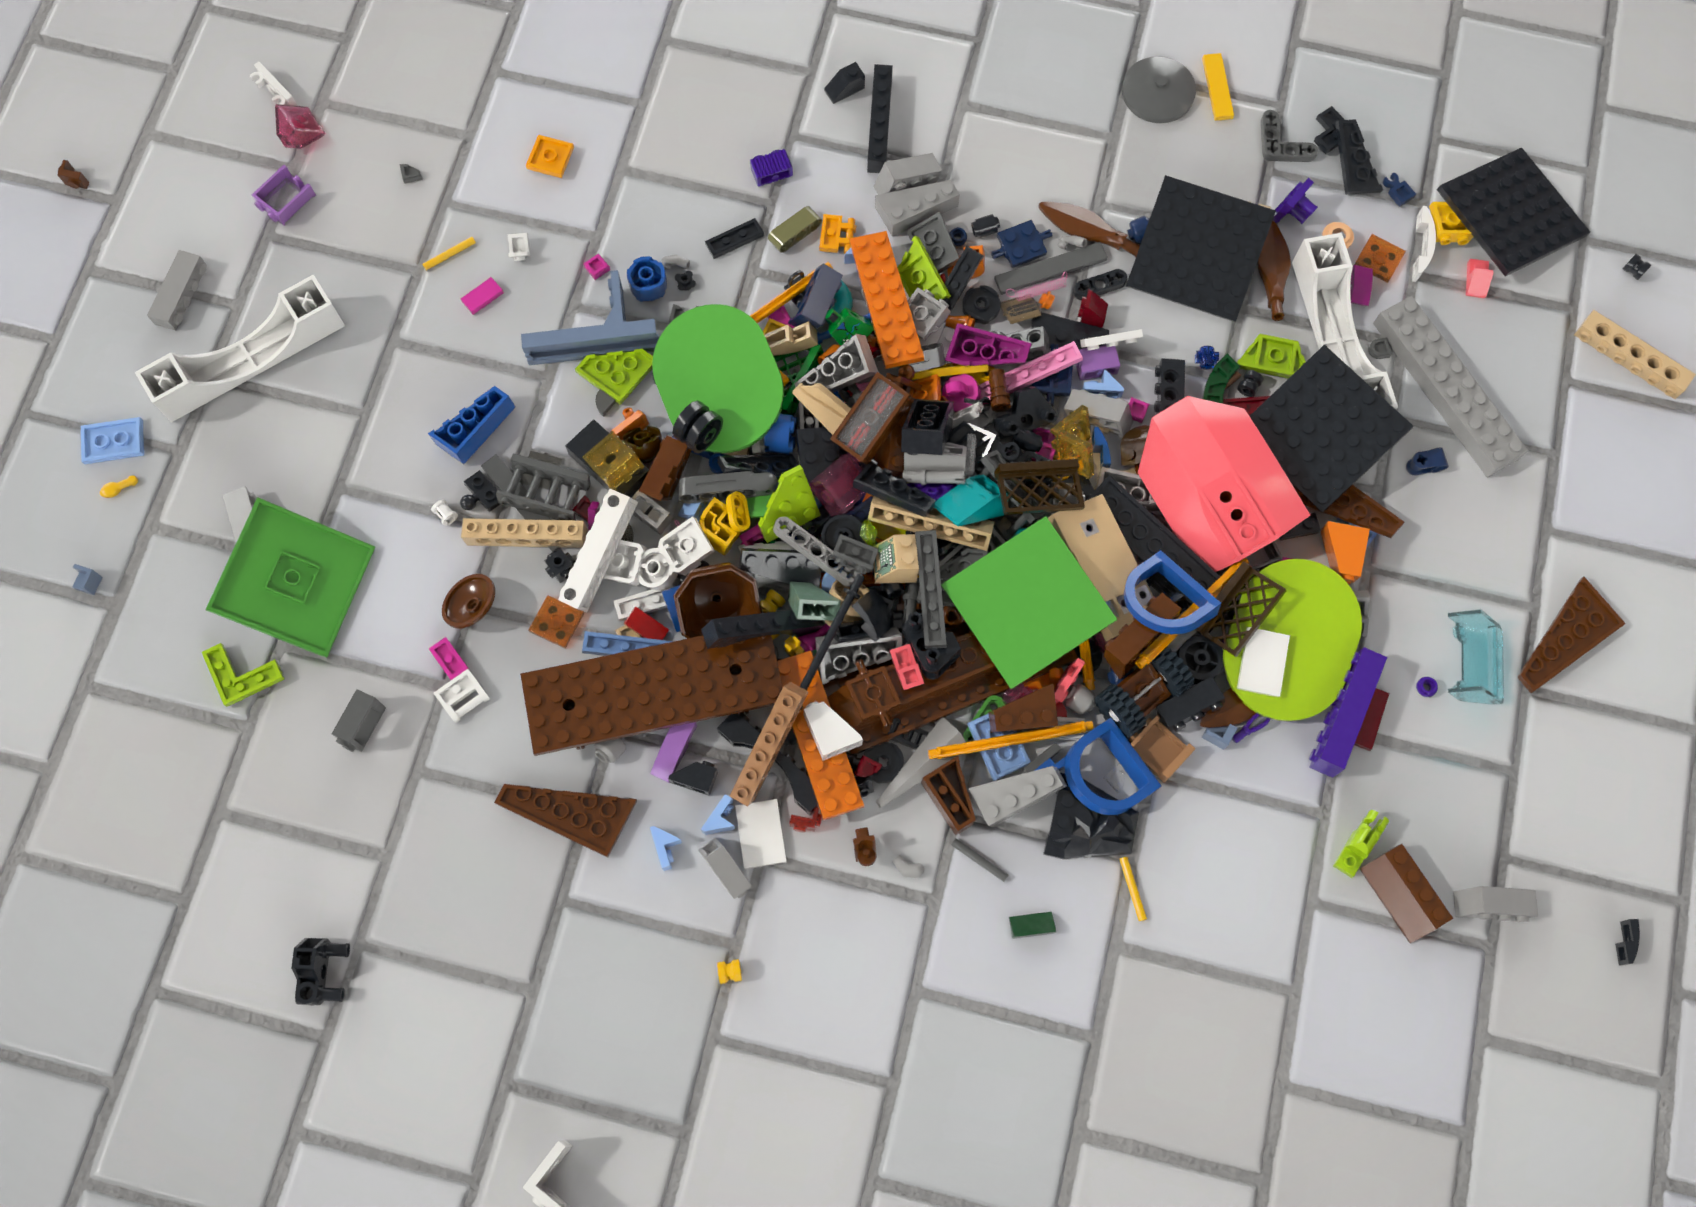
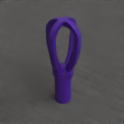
M1256 713L1241 730L1234 734L1232 740L1238 743L1247 735L1266 726L1271 719L1266 718L1263 723L1250 729L1251 723L1260 716Z

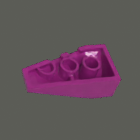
M957 323L945 361L962 366L1026 363L1032 343Z

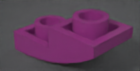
M1353 265L1350 282L1351 303L1369 306L1373 269Z

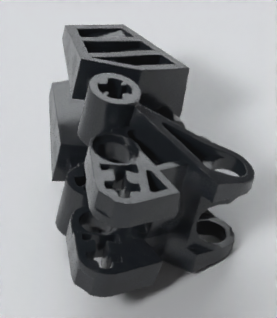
M966 421L961 422L950 432L947 443L967 447V471L975 472L977 475L985 468L981 459L986 454L998 450L1008 463L1027 462L1031 458L1036 459V461H1051L1031 451L1023 453L1014 442L1002 444L996 434ZM991 475L988 476V478L992 480L994 483H998L994 477H992ZM1050 477L1042 480L1047 486L1051 484V481L1054 482ZM1024 479L1023 481L1027 487L1035 483L1031 479Z

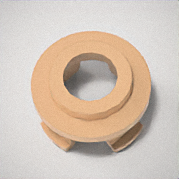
M1341 222L1328 224L1322 232V236L1331 235L1332 233L1337 234L1341 231L1344 232L1346 236L1344 242L1347 249L1354 240L1352 229Z

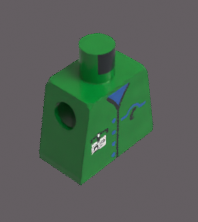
M844 308L840 314L831 309L825 317L831 322L828 327L831 336L840 346L849 342L855 334L865 335L867 338L874 330L873 324L869 319L848 308Z

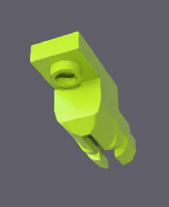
M1369 810L1359 827L1352 832L1333 864V867L1350 878L1355 876L1363 860L1369 856L1389 823V819L1383 817L1382 820H1378L1371 830L1369 824L1375 820L1379 813L1375 810Z

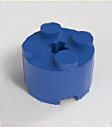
M650 256L635 259L630 268L627 269V280L632 294L640 302L654 301L662 298L667 289V278L662 263L652 259Z
M787 414L779 415L776 423L772 425L765 435L764 444L767 446L765 452L783 454L793 452L796 445V437L793 436V433L797 427V417Z

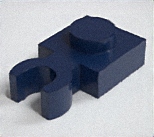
M1392 173L1390 176L1392 181L1387 177L1384 178L1383 185L1386 188H1390L1388 194L1399 207L1416 196V193L1406 181L1399 182V177L1396 173Z

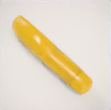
M131 475L117 483L109 482L101 488L100 495L105 498L115 497L120 493L121 489L136 485L138 478Z

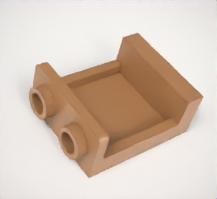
M1156 716L1153 720L1149 717L1145 721L1146 725L1142 727L1144 730L1140 734L1136 732L1128 741L1149 770L1165 783L1192 754L1195 748L1190 743L1186 746L1159 722L1160 717Z

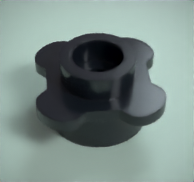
M691 271L675 275L674 278L678 282L677 287L679 290L687 291L695 287L696 282L692 278L693 273Z

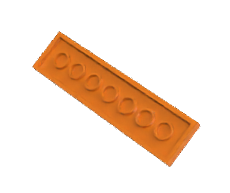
M887 231L849 238L885 369L924 361V354Z
M811 650L777 661L782 687L789 682L800 686L814 659ZM817 670L807 689L809 693L802 705L803 708L799 711L792 728L824 821L864 808V803L846 752L822 760L805 720L804 709L808 704L812 702H825L830 707Z

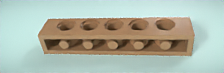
M789 682L782 688L730 797L747 807L755 801L809 693L808 691L792 682Z

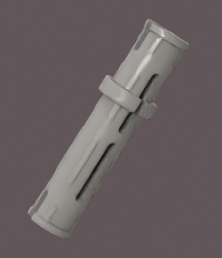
M927 469L903 471V478H905L904 480L907 483H921V485H926L927 483L965 484L966 476H964L965 471H927Z

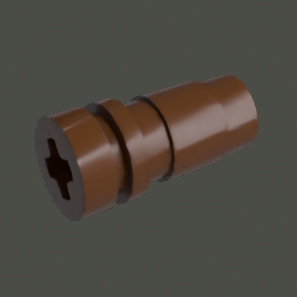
M993 369L989 371L991 409L995 412L1007 411L1011 408L1010 395L1007 392L1004 370Z

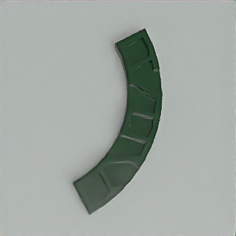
M1228 353L1220 359L1209 375L1202 399L1223 404V394L1226 385L1241 367Z

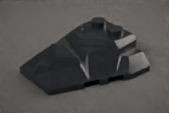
M1060 773L1067 787L1056 792L1057 797L1043 855L1067 860L1078 857L1091 858V856L1131 854L1139 812L1133 808L1117 815H1104L1092 811L1075 797L1067 783L1065 773ZM1083 779L1087 787L1099 797L1107 800H1118Z

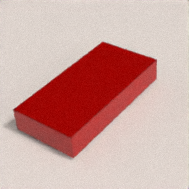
M637 607L633 608L623 623L641 637L663 640L669 631L668 628Z

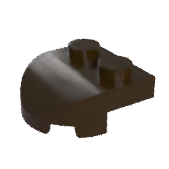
M1150 426L1135 427L1123 436L1120 444L1121 466L1140 465Z

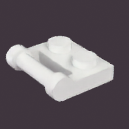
M469 669L434 692V695L455 723L459 722L463 715L477 705L490 699ZM474 691L478 692L479 695L456 711L453 710L452 707Z

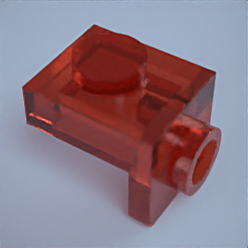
M815 807L812 819L791 814L790 827H793V830L805 833L806 830L815 832L816 826L820 827L822 815L819 814L818 807Z

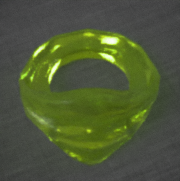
M865 520L860 530V536L869 546L876 545L877 529L871 524L870 520Z

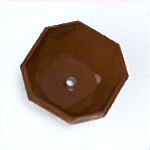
M730 562L691 570L673 595L681 634L687 639L702 636L701 629L712 619L762 613L756 579ZM719 595L720 598L715 600L713 599V596Z

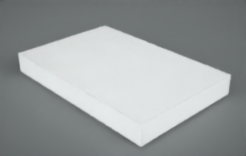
M1257 629L1243 649L1237 689L1280 697L1290 635Z
M777 799L754 802L748 807L744 804L735 805L744 869L787 863Z

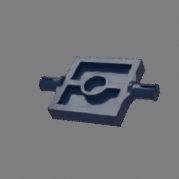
M1032 219L997 233L1001 248L992 251L991 256H993V259L1004 255L1012 268L1043 257L1047 254L1043 240L1052 237V232L1048 229L1039 233Z
M1051 344L1050 352L1054 351V346L1055 350L1058 349L1059 344ZM1073 365L1031 385L1037 387L1041 394L1047 395L1046 400L1051 407L1054 406V396H1070Z

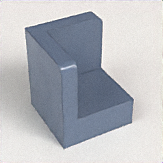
M74 564L73 568L79 574L72 587L76 590L95 595L103 577L93 569Z
M1229 724L1227 727L1206 728L1201 738L1224 750L1229 745L1237 727Z

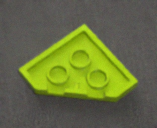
M634 349L632 352L624 353L623 351L609 352L607 355L599 356L595 354L587 355L575 368V372L621 405L653 369V356L643 349Z
M800 465L781 474L777 490L772 493L766 506L768 509L764 517L760 518L758 525L767 543L778 538L773 531V526L779 517H787L801 526L820 516L807 478ZM786 525L780 526V529L783 530V529L786 528L787 526H786Z

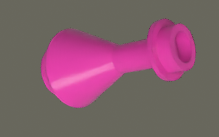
M826 623L818 631L798 637L801 641L800 646L805 652L816 649L815 637L826 635L830 626Z

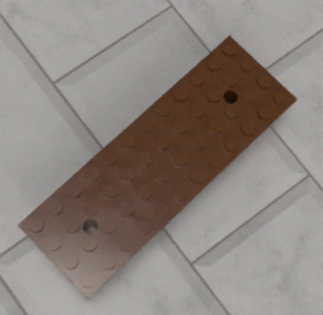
M967 623L959 628H951L949 626L945 628V632H953L961 651L960 657L938 679L931 680L926 678L920 669L924 684L903 690L892 659L867 667L863 660H860V663L859 661L855 662L858 670L846 674L847 676L837 677L823 684L831 709L858 732L863 739L861 746L849 750L851 754L857 755L862 753L866 749L888 742L896 736L909 733L942 717L949 716L982 702L990 696L1010 690V687ZM1071 650L1019 685L1049 673V670L1052 668H1062L1073 663L1078 658L1075 650ZM894 718L901 719V724L899 723L896 732L888 735Z
M702 635L520 674L534 756L571 748L581 750V748H585V745L740 712L748 714L749 710L775 705L783 688L771 635L751 638L725 647L707 649L704 636Z

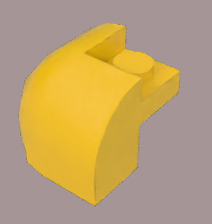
M714 497L704 509L699 524L712 547L725 556L741 533L732 530L729 524L726 504Z

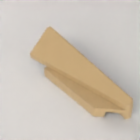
M800 383L792 392L832 435L851 410L850 407L820 383H815L812 386H804L803 383Z

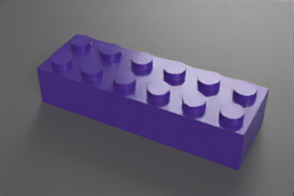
M1365 647L1359 652L1354 653L1351 660V668L1347 671L1343 680L1346 683L1339 690L1336 700L1331 704L1333 706L1331 712H1327L1323 723L1326 725L1323 731L1320 730L1316 738V742L1319 743L1309 756L1311 761L1309 768L1331 778L1345 770L1388 657Z

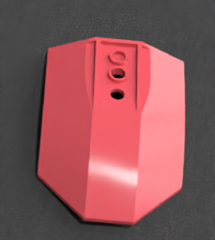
M1186 396L1152 417L1138 474L1176 537L1215 572L1244 559L1270 544L1310 516L1287 475L1244 408ZM1223 491H1229L1232 494L1231 500L1227 503L1220 500V494ZM1234 509L1242 511V517L1239 520L1231 518V512Z

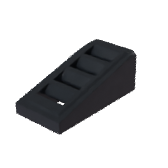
M894 718L888 735L896 732L899 723L901 724V719ZM918 728L909 732L907 740L903 738L904 734L894 737L892 741L916 750L919 747L918 744L922 735L927 737L929 732ZM914 732L918 733V735L916 737L915 742L913 743L911 742V739L913 737Z

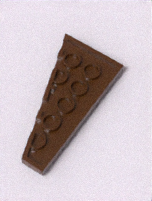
M1354 485L1323 512L1354 525L1368 528L1370 531L1388 538H1392L1405 523ZM1294 487L1305 506L1318 510Z
M1585 576L1579 580L1517 676L1530 693L1544 685L1626 624Z
M504 784L494 803L608 858L637 803V799Z

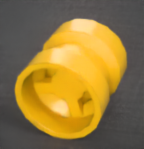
M772 589L767 592L766 598L760 601L763 613L776 612L779 607L786 603L785 599Z
M739 959L732 960L728 964L724 961L717 962L720 984H725L729 980H734L735 982L742 981Z

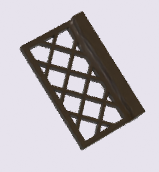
M1078 459L998 464L994 471L995 480H998L1004 515L1083 510L1085 504L1077 470L1079 468ZM1073 476V486L1070 487L1063 482V477ZM1050 477L1056 482L1052 489L1042 482L1044 478ZM1024 479H1031L1036 483L1032 490L1022 483ZM1004 480L1014 482L1016 484L1015 488L1012 491L1004 485ZM1058 484L1068 491L1064 497L1054 491ZM1038 485L1048 492L1044 499L1034 492ZM1018 487L1028 493L1024 500L1014 493ZM1071 493L1077 498L1078 504H1071L1065 498ZM1050 494L1060 501L1058 505H1051L1046 501ZM1030 495L1040 502L1038 506L1032 507L1026 502ZM1010 497L1020 503L1017 508H1009L1008 499Z
M1243 561L1216 597L1221 602L1218 615L1195 630L1201 636L1206 637L1234 657H1237L1287 590ZM1253 576H1256L1260 579L1261 586L1249 588V581ZM1275 588L1278 590L1275 597L1266 599L1265 589ZM1262 590L1263 599L1251 601L1250 592ZM1247 593L1248 602L1237 604L1236 598L1238 595ZM1264 604L1265 610L1263 613L1254 615L1252 606ZM1249 607L1250 616L1239 618L1238 609ZM1234 610L1236 619L1224 621L1226 611ZM1251 620L1252 627L1250 630L1241 632L1240 622ZM1236 623L1238 633L1226 635L1225 625ZM1222 626L1223 636L1213 637L1210 635L1214 627ZM1238 637L1239 644L1234 650L1228 647L1227 639Z

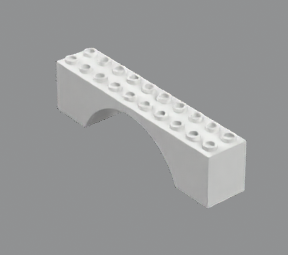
M1342 233L1304 239L1292 261V265L1318 348L1320 349L1325 344L1397 410L1398 405L1387 371H1380L1370 363L1357 337L1350 298L1353 266Z
M311 275L278 293L276 305L269 317L256 330L240 341L204 354L181 355L171 352L136 371L135 374L152 403L172 423L345 327V324L315 276Z

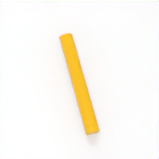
M470 237L422 265L427 271L476 242L473 237Z
M1128 857L1120 858L1119 860L1138 921L1146 920L1147 917Z

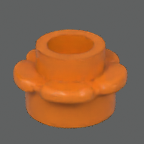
M1050 291L1047 294L1043 293L1038 302L1041 304V309L1045 308L1048 310L1051 307L1055 296L1050 294Z

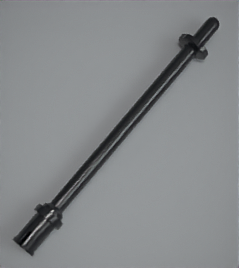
M858 574L855 577L850 589L844 588L843 590L847 595L799 686L806 691L854 598L859 599L861 597L857 592L864 580L862 574Z

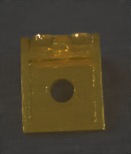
M1081 405L1050 429V433L1055 435L1051 445L1057 452L1053 460L1078 459V473L1090 479L1094 475L1092 444L1087 442L1091 438L1088 407Z
M613 431L582 457L604 483L617 491L616 488L624 481L627 483L632 479L631 475L636 470L644 468V465L633 450L627 447ZM609 455H615V460L610 464L606 463V458Z

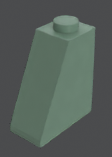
M790 582L788 602L797 619L834 620L840 608L841 601L812 583Z

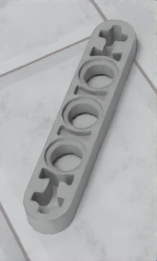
M779 517L776 520L773 531L779 538L840 583L851 587L855 577L860 574L854 571V567L849 565L846 567L838 565L837 568L830 567L828 560H834L831 559L833 550L791 519ZM786 525V528L780 529V526ZM800 535L805 539V542L802 544L797 543L794 537ZM814 547L819 548L822 554L816 556L811 552V549ZM849 573L853 575L850 579L846 577Z

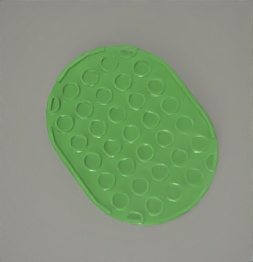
M710 304L695 307L682 313L661 334L653 354V375L672 425L674 426L680 413L689 404L698 400L707 405L710 411H715L723 418V427L720 434L705 451L732 453L746 449L760 441L772 425L776 423L780 415L784 397V385L767 339L756 321L735 307Z

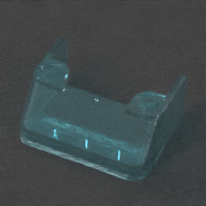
M1481 609L1448 613V618L1455 622L1453 635L1462 643V680L1457 681L1453 688L1448 689V693L1463 702L1492 705L1503 704L1504 657L1503 631L1501 626Z

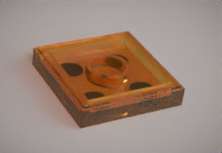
M1371 234L1354 265L1373 269V276L1388 283L1406 251Z
M547 595L528 631L566 649L585 613Z

